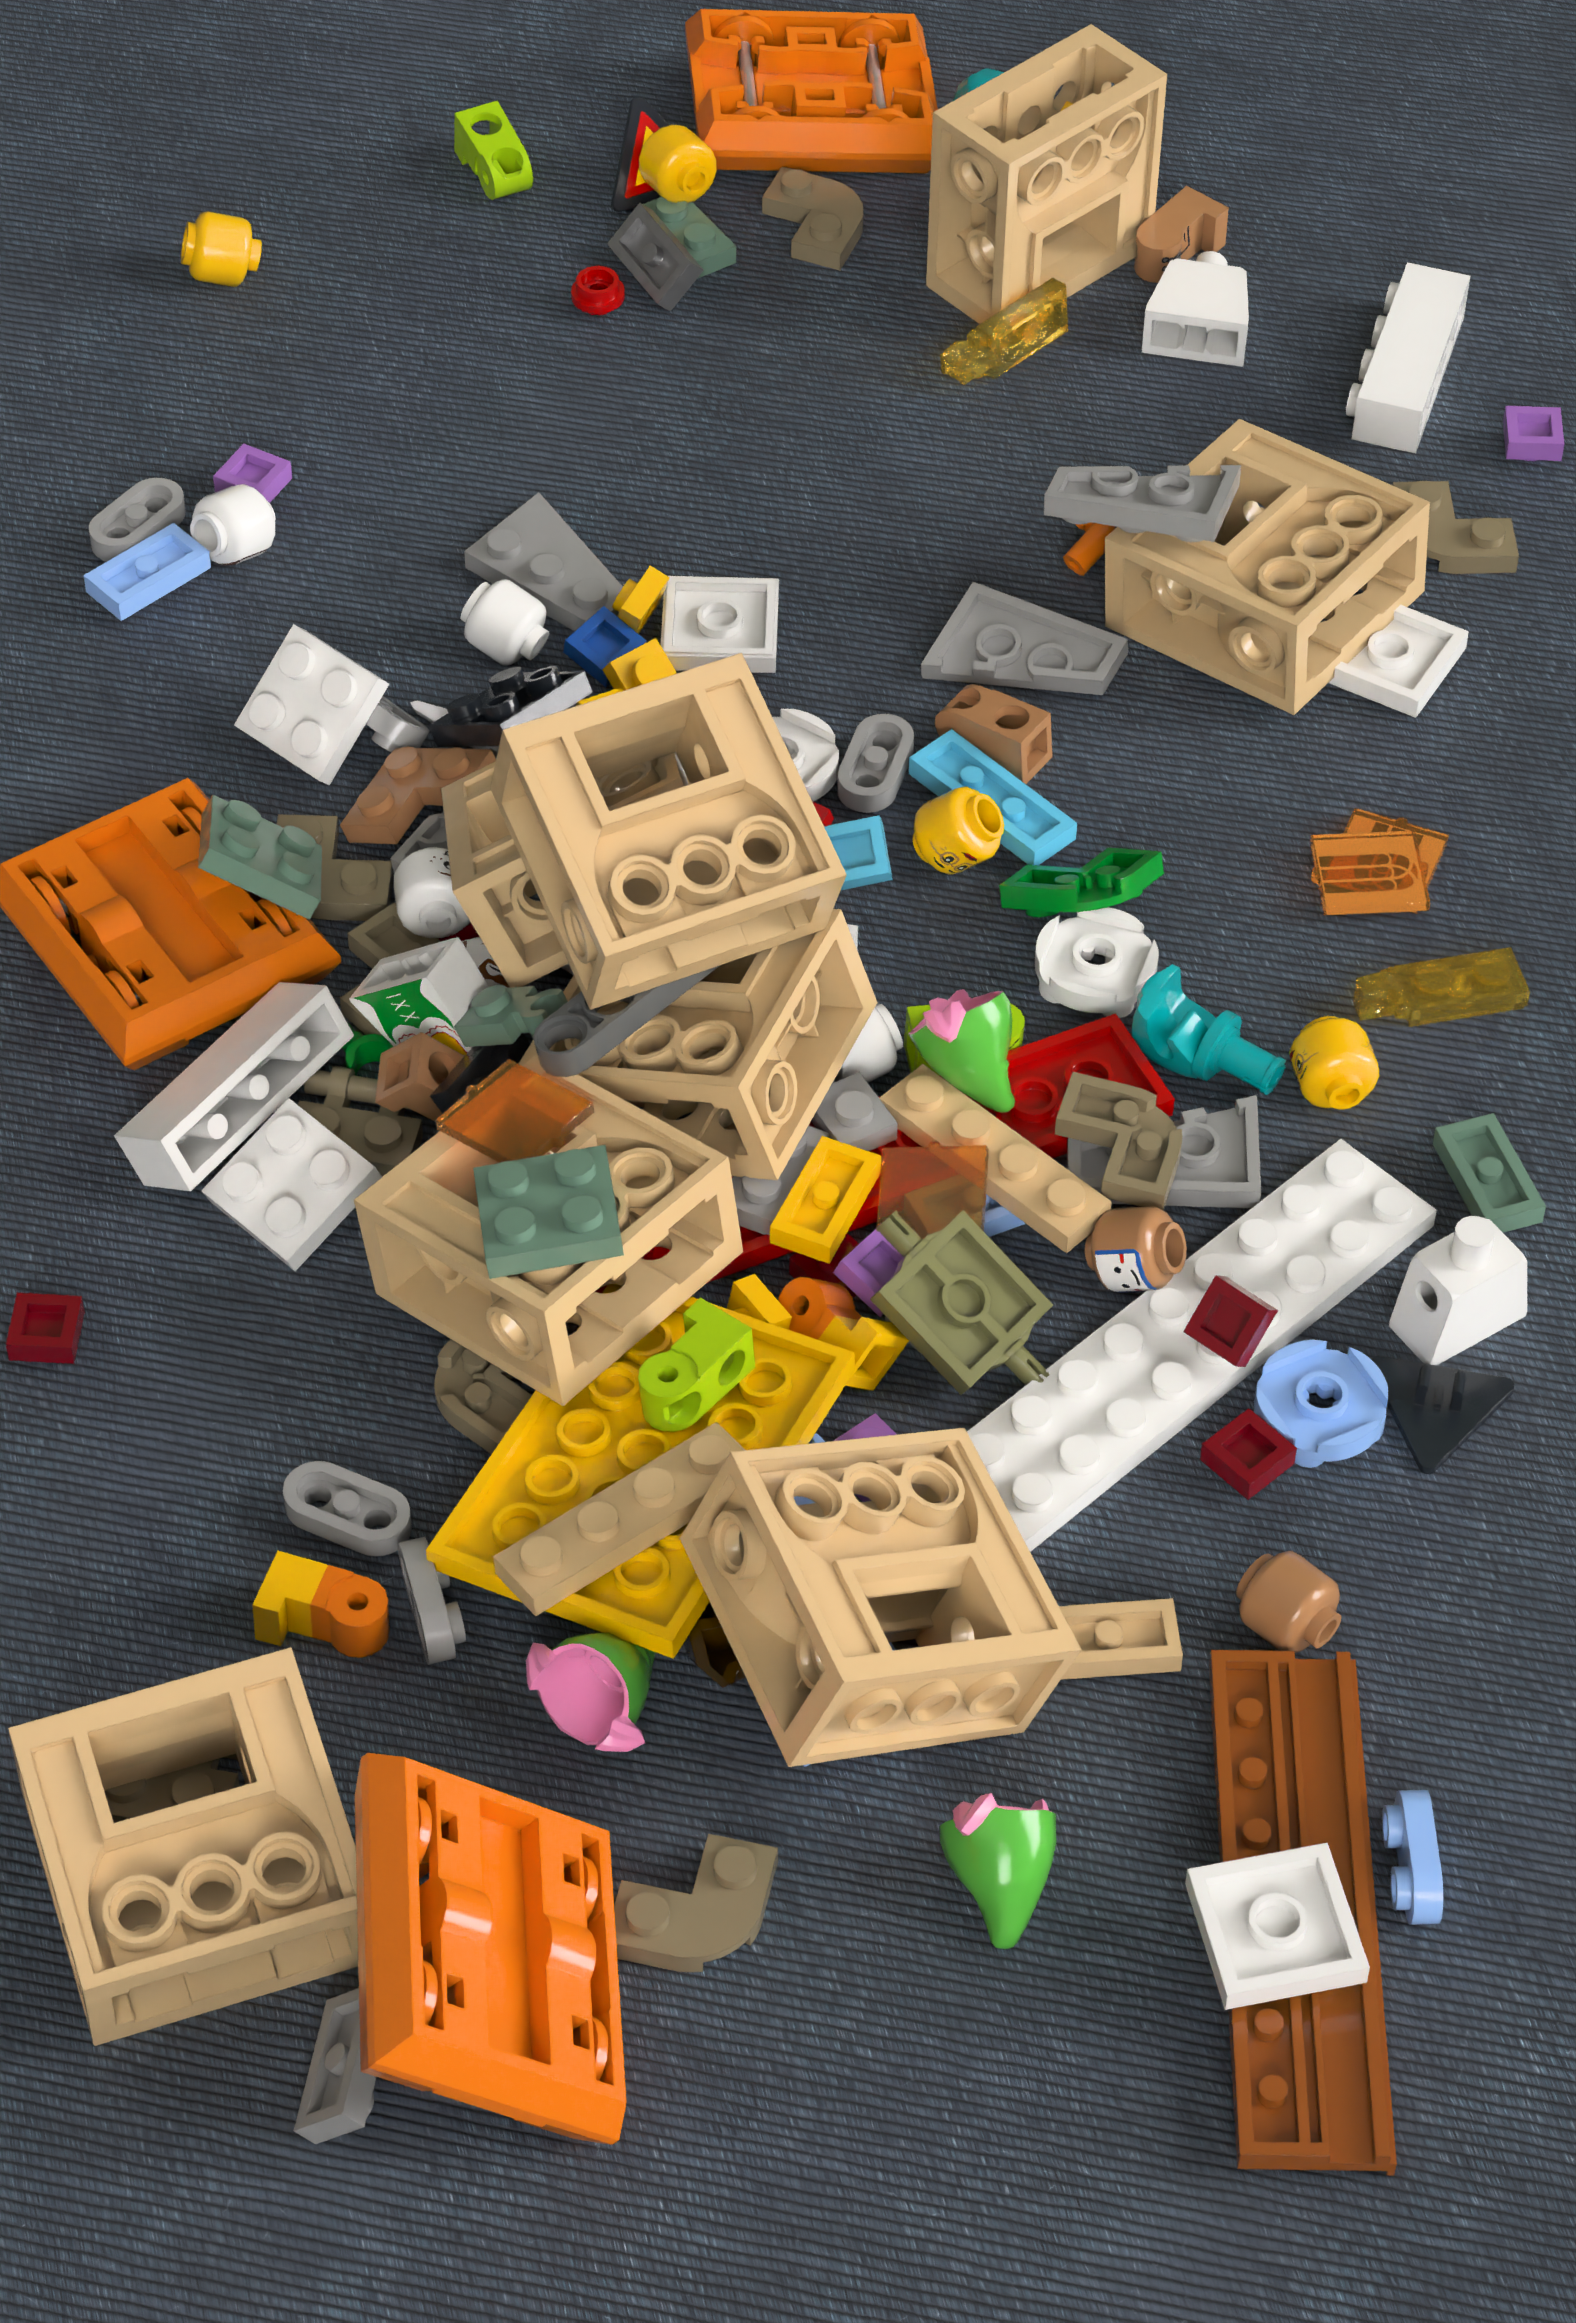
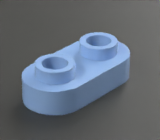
M1398 1790L1395 1795L1394 1805H1384L1382 1811L1385 1848H1396L1399 1865L1391 1869L1390 1888L1393 1909L1405 1910L1409 1925L1440 1924L1443 1913V1880L1430 1794L1428 1790Z

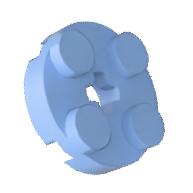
M1304 1340L1279 1349L1268 1358L1263 1366L1262 1376L1256 1385L1254 1413L1297 1448L1295 1464L1301 1467L1312 1468L1321 1465L1324 1461L1332 1462L1348 1459L1368 1449L1382 1436L1386 1419L1388 1385L1378 1366L1362 1352L1348 1347V1353L1345 1354L1338 1350L1326 1349L1327 1341ZM1317 1393L1322 1399L1333 1397L1336 1401L1333 1402L1330 1408H1318L1309 1404V1394Z

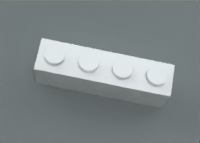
M1407 262L1400 283H1390L1384 304V314L1388 316L1378 315L1371 341V347L1375 348V350H1365L1359 371V381L1363 383L1352 384L1347 401L1346 415L1354 417L1351 440L1416 454L1464 319L1470 275Z
M279 982L114 1135L144 1186L192 1191L354 1036L326 985Z

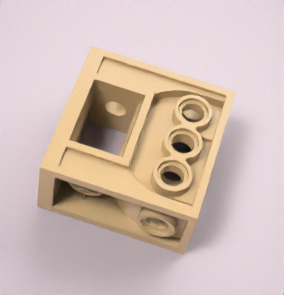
M1090 24L934 111L926 286L1000 338L1137 257V229L1155 213L1167 73ZM1063 85L1061 91L1054 99L1057 90ZM1066 101L1073 103L1061 111Z
M1238 419L1188 464L1190 476L1220 475L1221 465H1241L1240 486L1214 542L1205 540L1186 542L1173 535L1148 531L1129 533L1121 530L1119 527L1115 528L1105 537V627L1295 715L1334 678L1335 667L1340 662L1348 664L1368 645V641L1374 633L1383 630L1394 620V611L1400 605L1408 607L1425 591L1430 502ZM1359 589L1364 591L1361 594L1354 595Z
M742 653L502 731L490 789L590 1010L826 929L847 874ZM676 752L690 782L689 785L609 811L595 781L596 778Z
M676 752L595 779L609 811L690 784ZM495 761L441 788L452 891L509 987H523L569 964L542 902L529 898L537 894V891L490 789Z
M833 909L824 930L720 965L591 1067L578 1075L636 1107H644L642 1110L728 1156L731 1176L778 1180L878 1003L842 910ZM574 975L563 991L567 1001L581 992ZM621 1001L612 1002L601 1007L597 1013L603 1015L617 1013L623 1010L628 1003ZM576 1038L560 1040L553 1044L549 1050L554 1052L570 1050L576 1047L581 1040ZM534 1040L520 1060L516 1070L537 1054ZM690 1112H693L692 1114H690L689 1116H687V1117H685V1118L676 1120L677 1118H679V1117L682 1116V1115H685V1114H688V1113H690ZM733 1122L737 1128L731 1130L726 1129Z
M538 1054L534 1055L354 1199L375 1293L561 1406L568 1403L743 1252L728 1156L580 1075L555 1077L546 1073L540 1065ZM606 1145L624 1255L489 1279L473 1168L504 1161L566 1152L573 1149ZM653 1247H664L670 1250L667 1255L660 1259L645 1260L641 1258ZM609 1284L622 1286L619 1290L608 1294L595 1292L600 1287ZM566 1323L577 1324L580 1328L573 1334L568 1335Z
M965 1428L730 1452L680 1537L788 1767L1023 1733L1081 1651L1074 1634ZM854 1494L868 1497L872 1501L859 1502ZM794 1497H806L815 1503L797 1505ZM915 1639L919 1647L893 1651L889 1642Z
M291 1647L8 1728L22 1795L94 2046L358 1967L356 1846ZM232 1754L237 1755L246 1785L116 1823L113 1822L105 1795L106 1789L144 1778L145 1780Z

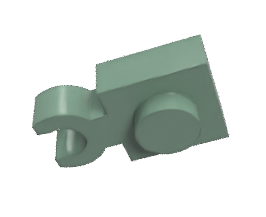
M494 985L482 990L472 999V1007L457 1022L454 1028L464 1047L513 1044L522 1033H530L533 1037L535 1029L539 1024L568 1001L561 989H548L538 993L535 986L506 988L504 985Z

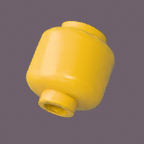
M669 125L660 128L648 138L639 156V170L645 182L669 202L687 201V203L697 200L712 185L717 172L716 158L711 148L685 126Z
M209 211L202 212L197 217L195 223L188 221L186 223L181 249V264L189 265L190 275L195 280L237 287L245 279L247 270L257 272L262 241L252 238L251 224L242 217Z

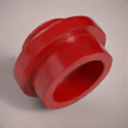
M591 266L583 269L578 273L576 281L571 287L573 304L578 309L592 315H604L617 309L622 305L625 298V288L619 280L618 274L605 266Z

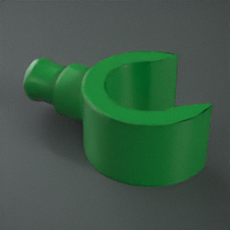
M348 1023L354 1036L342 1047V1050L345 1052L346 1068L354 1069L355 1076H357L358 1070L363 1065L369 1062H380L381 1053L394 1046L383 1035H363L361 1032L355 1031Z

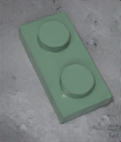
M659 197L643 204L658 215L704 269L698 278L736 263V245L693 202L687 203V201L674 203Z
M1494 1113L1435 1128L1433 1146L1472 1216L1490 1219L1502 1233L1543 1222L1546 1205Z

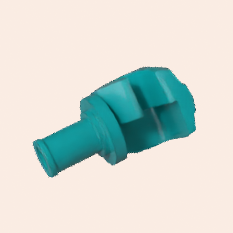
M1172 964L1161 972H1156L1141 988L1137 996V1008L1133 1016L1132 1037L1144 1055L1158 1065L1185 1077L1200 1078L1208 1081L1216 1073L1224 1070L1259 1089L1265 1095L1270 1094L1274 1090L1286 1067V1060L1282 1057H1276L1240 1037L1241 1016L1232 1011L1225 1010L1215 1018L1213 1014L1190 1000L1181 988L1180 967Z

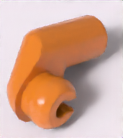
M1091 522L1076 524L1085 533L1063 556L1066 565L1078 575L1084 576L1105 553V537L1115 529V526Z

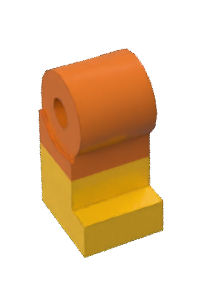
M798 1277L791 1280L783 1288L778 1298L781 1305L792 1316L789 1330L854 1352L855 1371L845 1386L874 1391L909 1342L892 1322L862 1317L855 1310L853 1297L840 1284Z
M277 1550L252 1605L255 1640L282 1646L289 1631L330 1642L338 1652L348 1657L357 1658L373 1655L383 1648L388 1641L390 1632L389 1605L386 1590L379 1582L354 1574V1572Z

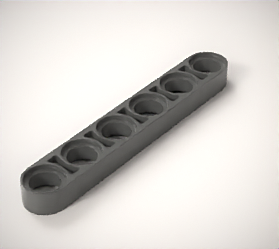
M717 967L618 1000L628 1003V1005L623 1010L609 1015L597 1013L603 1006L590 1010L581 991L543 1020L535 1029L533 1039L541 1067L546 1073L555 1077H569L587 1070ZM568 1038L581 1040L576 1047L562 1052L549 1050L553 1044L560 1040Z

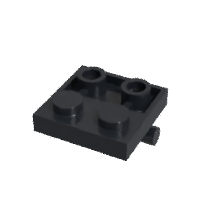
M549 666L535 672H523L521 667H513L493 675L488 680L490 687L481 693L468 694L449 703L446 707L448 714L428 726L437 747L499 746L504 729L566 710L593 691L585 671H559L557 666Z

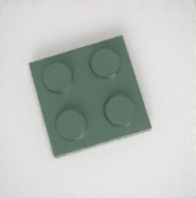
M215 795L211 796L201 817L198 868L310 920L321 901L322 846L317 844L311 835L294 826H285L283 828L262 818L256 809L239 800H230L228 802Z
M606 1145L573 1149L566 1152L504 1161L473 1168L489 1279L624 1255Z

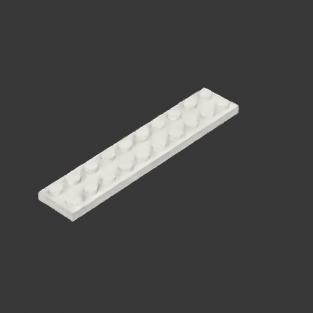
M1340 1139L1186 1259L1182 1270L1174 1274L1166 1286L1159 1290H1147L1047 1368L1046 1372H1049L1047 1378L1040 1374L1039 1376L1044 1379L1042 1383L1032 1380L968 1430L967 1433L1029 1551L1031 1552L1264 1364L1272 1354L1285 1347L1434 1226L1437 1210L1344 1140ZM1215 1275L1228 1277L1278 1310L1246 1367H1235L1183 1332Z

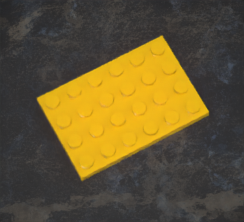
M609 1284L603 1293L615 1292L622 1288V1286ZM690 1297L564 1406L535 1390L425 1550L426 1558L434 1563L436 1571L521 1602L495 1574L493 1556L715 1422L725 1429L745 1450L809 1444L855 1371L854 1352L712 1304L752 1328L755 1368L693 1425L676 1432L658 1430L645 1421L642 1412L638 1381L639 1369L645 1360L651 1356L668 1352L671 1346L685 1334L683 1313L698 1300L697 1298ZM688 1524L547 1609L546 1612L602 1633H611L626 1642L674 1659L710 1602L680 1540Z

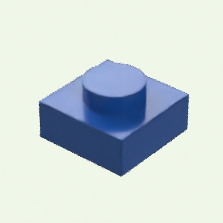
M603 606L565 639L563 653L603 686L607 687L610 682L602 669L609 662L645 644L647 640Z

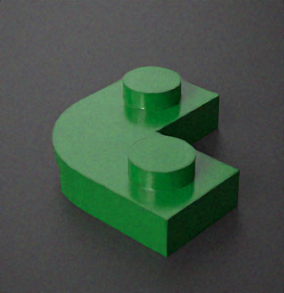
M1107 848L1081 868L1026 865L999 885L1002 908L1025 910L1026 914L1031 917H1047L1059 912L1091 911L1123 903L1140 896L1146 887L1164 874L1162 851Z

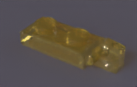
M1051 278L976 326V329H971L967 334V341H955L940 354L941 372L960 381L962 385L987 375L994 380L1068 332L1066 284Z
M1508 947L1395 965L1378 973L1356 978L1353 1005L1360 1021L1394 1015L1396 1019H1406L1409 1027L1524 1009V1006L1528 1005L1530 990L1512 948Z

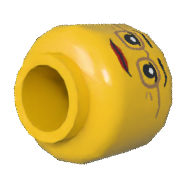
M966 786L953 789L924 803L917 811L913 834L915 851L923 861L929 863L937 871L948 875L962 872L995 855L999 849L1001 835L1004 831L1003 816L995 801L988 795Z
M1324 1016L1309 1022L1294 1039L1289 1051L1291 1066L1302 1095L1311 1105L1339 1110L1352 1108L1359 1104L1374 1089L1379 1078L1378 1062L1366 1032L1357 1022L1345 1018Z

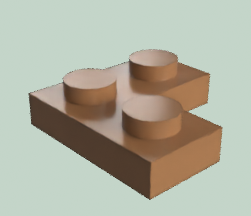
M459 747L396 748L387 756L380 770L364 792L359 795L356 803L343 819L340 826L349 843L398 844L424 805L443 806L441 788L495 762L496 758L491 749H462Z

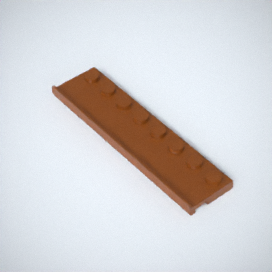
M1211 1650L1209 1678L1220 1863L1328 1843L1370 1966L1367 1983L1228 2009L1237 2169L1385 2171L1386 2176H1394L1397 2161L1356 1660L1351 1659L1350 1652L1336 1651L1335 1659H1295V1651Z

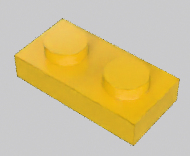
M822 1136L770 1225V1243L830 1264L881 1173V1156Z

